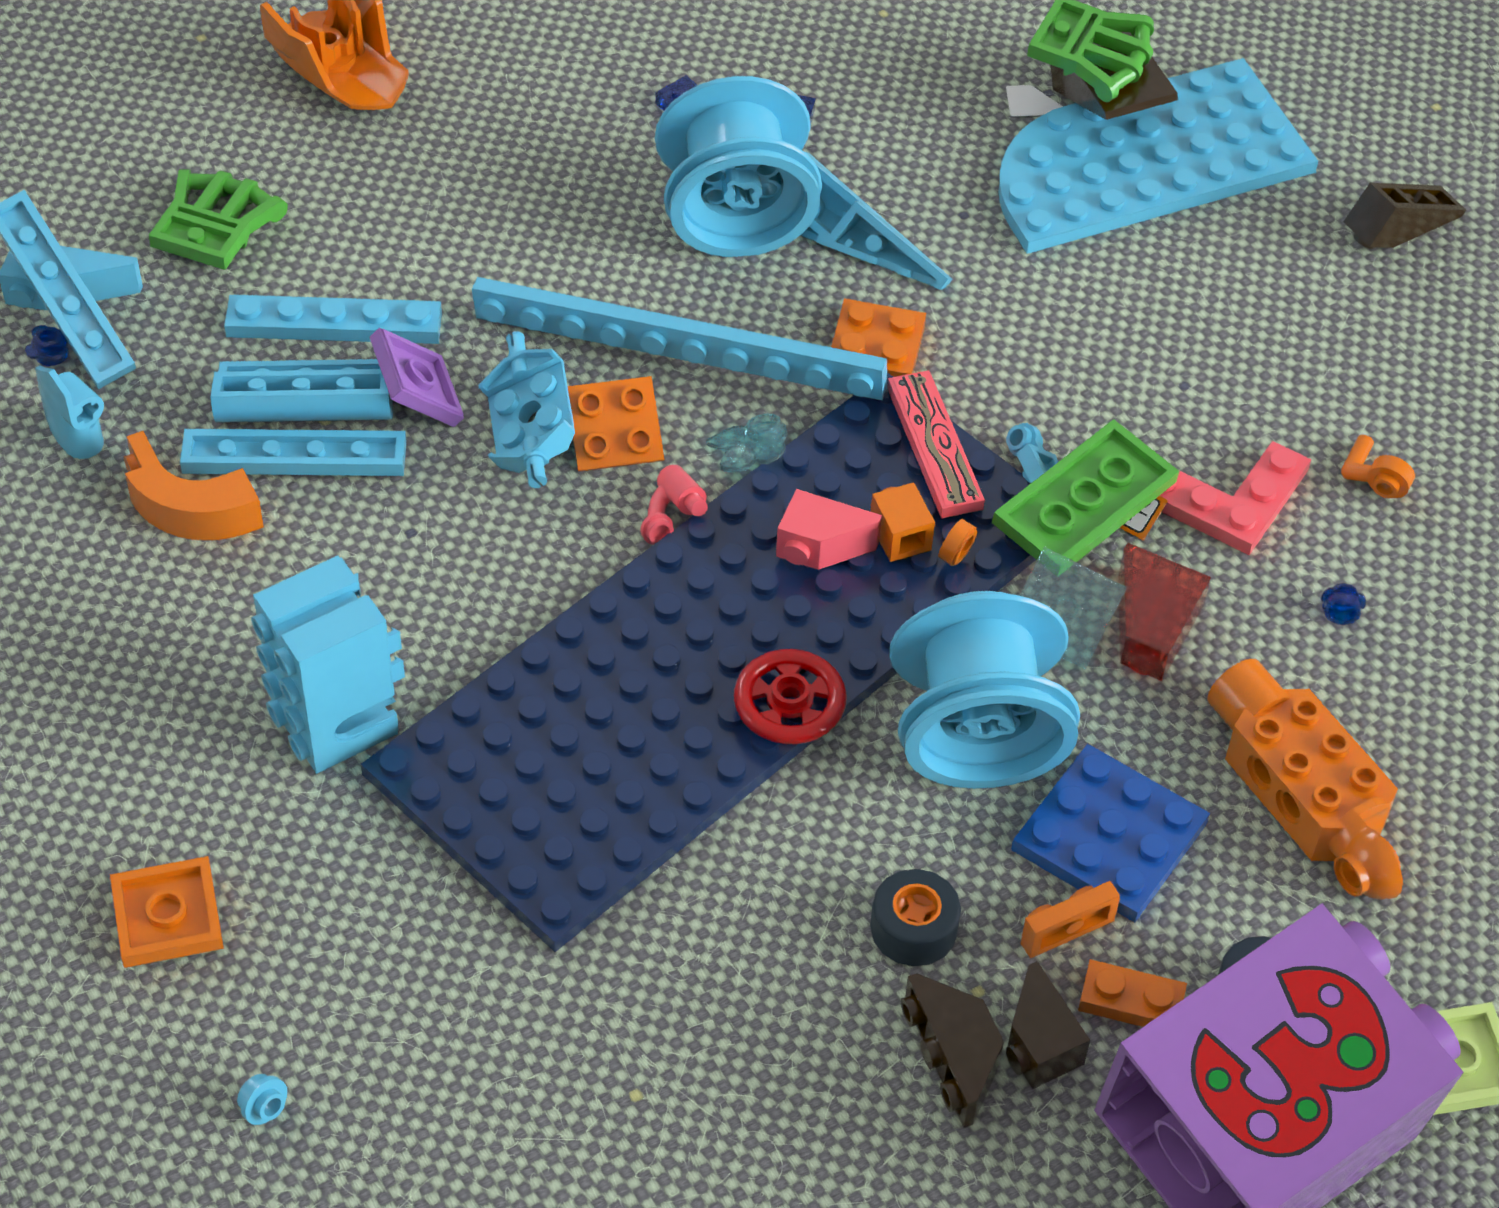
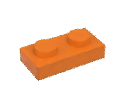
M1108 881L1097 887L1085 886L1077 890L1069 899L1054 906L1049 904L1042 905L1025 918L1020 944L1031 959L1112 923L1115 920L1120 894L1111 881Z
M1090 959L1078 1011L1144 1027L1184 999L1187 983Z

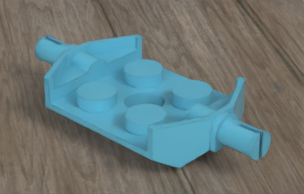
M515 331L512 332L513 337L510 334L506 336L509 350L508 357L504 358L478 385L479 389L488 397L496 454L491 452L488 456L501 469L517 473L527 470L528 485L532 488H540V483L543 486L547 483L544 465L550 463L549 459L568 450L575 434L563 360L553 349L526 350L524 334ZM537 411L535 420L528 423L529 418Z

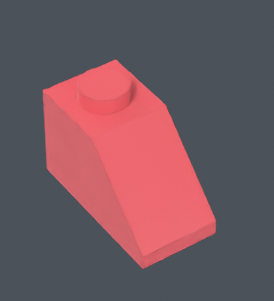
M796 489L777 528L776 557L786 559L795 565H805L819 570L875 551L879 545L882 515Z

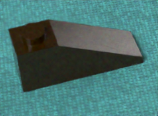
M1370 182L1343 222L1354 232V239L1362 246L1369 249H1374L1375 247L1394 248L1462 217L1467 210L1441 185Z

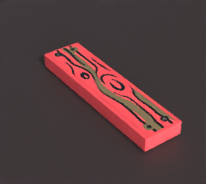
M930 371L888 378V392L941 519L984 510L985 499Z

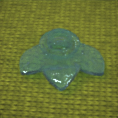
M765 413L752 417L748 420L746 426H733L715 434L706 440V443L711 448L725 452L720 462V470L727 473H735L749 469L756 462L768 465L778 460L786 450L784 441L787 439L788 432L786 425L781 422L778 415Z

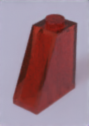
M1127 543L1123 551L1118 575L1120 664L1131 668L1138 674L1148 675L1163 681L1205 604L1211 577Z

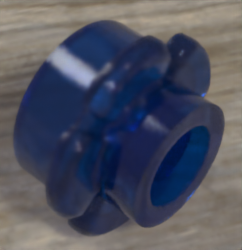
M1340 583L1329 587L1321 595V601L1324 602L1322 604L1324 614L1329 621L1335 624L1347 625L1356 622L1360 618L1361 609L1366 607L1365 595L1361 592L1358 593L1356 587L1350 584Z

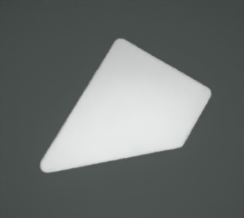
M1031 85L1006 86L1011 116H1042L1054 109L1063 107Z

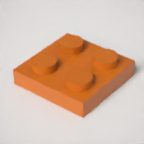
M844 298L831 347L887 358V373L893 377L912 374L916 365L927 313Z
M209 856L110 874L121 959L124 968L224 949Z

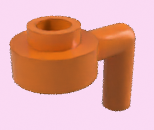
M1359 435L1341 468L1342 476L1347 480L1368 482L1374 492L1383 498L1404 497L1415 479L1412 467L1403 459L1392 455L1379 456L1372 465L1364 464L1374 445V441L1367 435Z

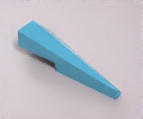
M806 152L816 163L821 175L822 188L818 213L812 224L800 236L871 264L897 272V274L923 282L939 290H943L953 280L810 153Z

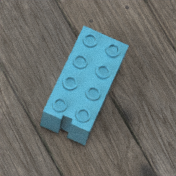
M337 555L253 594L256 615L251 617V621L257 636L261 640V644L256 646V650L262 665L266 669V673L261 675L262 682L271 697V700L266 702V707L274 724L278 728L285 726L289 732L288 740L290 746L300 761L307 759L315 773L318 774L398 734L397 713L394 709L388 711L385 707L396 702L393 697L395 695L393 683L405 677L403 660L394 656L395 660L393 661L390 658V654L402 649L400 631L391 627V631L387 632L386 619L369 595L361 597L358 573L353 574L342 557L340 558Z

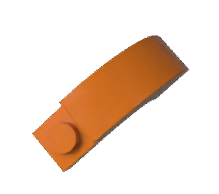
M144 431L126 436L130 454L124 456V462L128 471L125 473L130 499L139 514L156 528L168 534L186 539L222 540L244 535L264 527L260 500L243 468L207 480L183 479L164 469Z

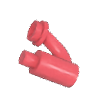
M678 465L666 466L657 477L658 488L651 497L648 516L642 522L640 529L643 539L649 544L654 545L667 534L674 532L673 522L665 514L670 502L686 515L702 516L708 509L705 491Z

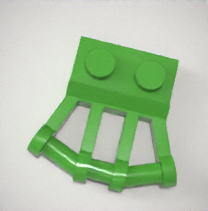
M1055 0L1030 41L1027 56L1064 69V76L1075 73L1094 87L1095 93L1102 101L1109 102L1118 96L1121 88L1129 83L1137 82L1143 73L1142 65H1146L1153 55L1150 36L1154 32V21L1147 15L1106 12L1076 0ZM1121 32H1130L1132 36L1126 35ZM1097 66L1114 71L1116 73L1112 76H1109L1101 69H1099Z
M179 169L174 200L148 235L150 247L226 270L240 248L244 249L246 247L249 235L269 221H280L287 212L288 204L278 196H270L258 187V182L245 178L243 181L234 179L231 173L222 170L216 174L191 173L190 169ZM191 190H204L194 205L188 204ZM232 195L220 213L211 211L221 196ZM254 203L257 205L256 208L240 219H237L247 204L251 205Z

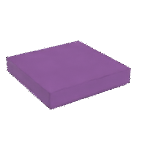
M378 328L369 337L391 400L452 427H455L464 419L463 411L442 355L381 328Z

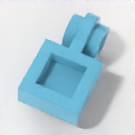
M1022 423L1013 426L1009 430L1006 437L1007 446L1010 452L1018 457L1024 469L1022 472L1023 477L1027 482L1032 483L1059 462L1055 454L1044 450L1043 438L1037 427L1028 423Z

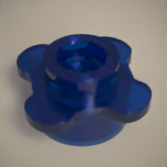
M39 325L32 329L33 339L31 344L25 347L27 357L36 359L38 363L45 366H55L67 359L69 355L68 341L60 329L47 327L46 325Z

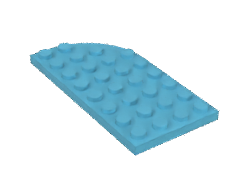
M1241 58L1168 78L1178 93L1177 101L1108 120L1103 119L1077 103L1054 109L1038 117L1024 127L1008 146L1001 163L998 195L1006 221L1028 254L1316 173L1318 160L1245 59Z

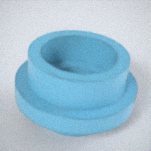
M266 1074L252 1076L243 1084L238 1093L237 1103L241 1108L242 1116L253 1125H261L275 1119L285 1106L287 1086L276 1076H267Z

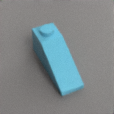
M61 246L95 301L141 292L143 285L137 257ZM9 250L0 270V284L5 304L21 308L47 310Z

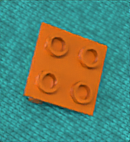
M652 376L568 386L575 428L573 442L578 472L665 460Z

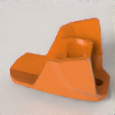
M327 0V10L310 11L303 16L293 6L289 8L291 17L289 24L280 17L267 1L260 5L264 37L292 69L314 86L350 109H389L397 102L407 83L409 71L391 54L382 0Z

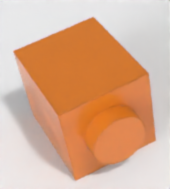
M914 482L899 487H888L881 492L872 494L871 512L882 515L879 542L890 562L932 550L935 521Z

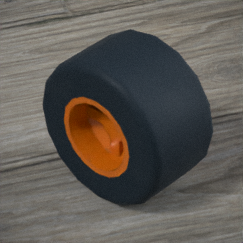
M921 869L901 870L887 877L877 888L872 904L870 928L874 943L882 954L891 960L913 967L930 965L944 958L955 945L961 915L958 893L949 881L931 871Z

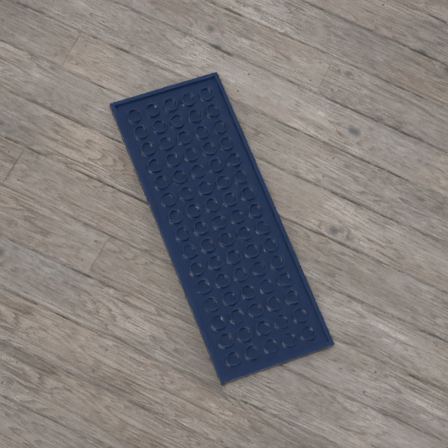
M887 373V384H888V378H892V377H893V376H891L889 373ZM886 389L883 400L853 395L707 504L708 509L702 516H691L675 528L674 532L667 534L361 763L362 775L546 945L556 952L815 741L801 744L776 743L755 734L743 723L735 707L734 688L741 671L747 664L762 654L780 649H798L820 656L838 671L844 682L847 701L842 719L897 674L889 657L890 643L896 631L908 619L919 611L958 594L975 591L997 592L1036 560L992 524L994 512L1031 483L1027 482L1021 472L951 421L983 494L985 503L984 510L941 519L888 389ZM914 482L935 521L931 551L893 562L889 561L880 542L875 551L819 570L805 565H795L786 559L776 557L777 528L796 489L871 512L872 494L881 492L888 487H899ZM963 519L977 528V536L963 560L959 564L951 566L938 557L939 550L950 530L959 520ZM803 669L798 673L809 684H812L817 679V676ZM772 670L763 675L761 679L767 685H770L780 674L776 670ZM815 696L811 709L823 712L827 706L828 699ZM766 697L753 700L755 707L760 713L771 710L767 704ZM785 697V699H796L794 697ZM781 717V724L790 726L801 725L802 718Z

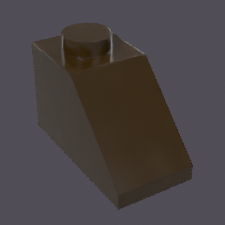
M1038 961L1028 966L1006 1048V1056L1011 1068L1017 1075L1023 1074L1032 1089H1035L1085 1065L1090 1044V1038Z

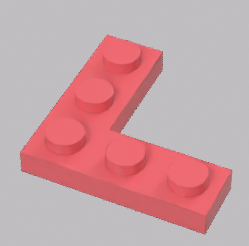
M1272 441L1233 496L1180 471L1177 482L1160 495L1168 500L1162 513L1250 555L1308 472L1311 459Z

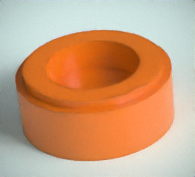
M963 519L959 520L945 538L938 557L951 566L959 564L973 545L977 536V528Z

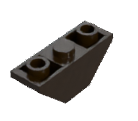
M918 973L910 975L907 979L905 997L901 998L904 1018L910 1027L916 1026L922 1038L920 1047L924 1061L929 1069L936 1068L942 1081L940 1083V1091L946 1108L949 1112L956 1111L963 1128L974 1124L999 1068L1004 1041L983 999Z

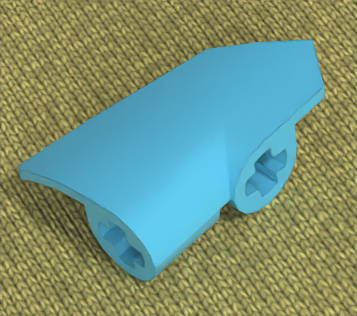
M41 365L37 366L35 370L45 417L50 431L58 444L73 458L86 459L97 455L104 445L99 417L104 409L102 398L74 373L64 372L58 375L54 369L45 368Z

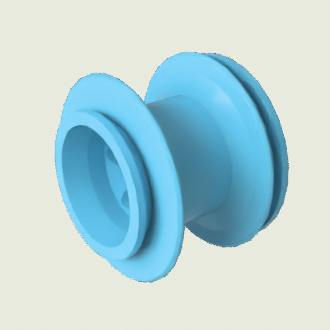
M753 76L725 77L699 84L684 92L672 101L662 113L656 125V149L662 162L673 172L665 186V211L677 235L686 244L696 250L715 256L738 257L760 255L789 244L803 234L812 224L820 205L821 175L816 163L806 152L802 151L810 132V117L804 102L795 92L769 79Z
M975 591L946 598L919 611L896 631L890 643L889 651L892 666L901 678L911 685L926 691L904 710L898 724L900 743L904 748L908 763L916 772L929 780L948 786L973 789L996 788L1014 785L1045 774L1061 764L1071 754L1078 738L1077 727L1080 720L1078 702L1060 684L1041 677L1062 658L1067 649L1068 631L1065 622L1058 613L1049 606L1031 598L1004 592Z

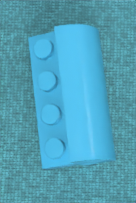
M377 359L223 361L219 363L218 372H214L210 398L212 413L216 423L393 419V400H391Z

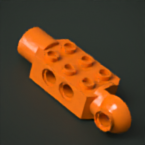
M1257 659L1243 660L1226 670L1212 685L1207 697L1208 703L1233 731L1225 760L1311 861H1334L1333 867L1336 878L1348 894L1354 897L1363 894L1379 900L1397 898L1402 892L1403 885L1399 857L1393 846L1380 834L1388 819L1398 788L1310 689H1283Z

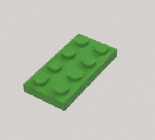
M1113 419L994 512L992 524L1055 576L1059 577L1175 484L1180 471Z

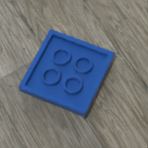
M1087 743L1015 836L1011 850L1078 890L1085 886L1097 887L1111 881L1120 894L1117 913L1135 923L1205 828L1210 813Z

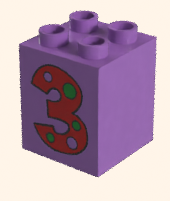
M1322 903L1122 1041L1094 1111L1169 1208H1321L1419 1135L1464 1073L1454 1061L1460 1056L1461 1049L1454 1031L1436 1010L1426 1004H1418L1411 1009L1385 979L1384 976L1390 972V963L1385 950L1377 938L1365 926L1356 921H1350L1342 927Z

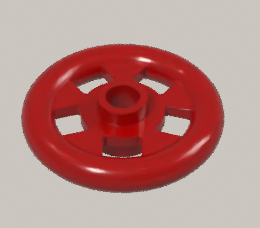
M798 649L775 650L755 658L741 671L734 688L735 707L743 723L760 737L781 744L807 743L826 735L840 721L847 701L845 685L838 671L820 656ZM803 669L817 676V679L812 684H809L798 673ZM772 670H776L780 675L770 685H767L761 677ZM815 696L828 699L827 706L823 712L811 709ZM766 697L767 704L771 710L760 713L755 707L753 700ZM785 697H794L796 699H785ZM781 717H801L802 724L782 725Z

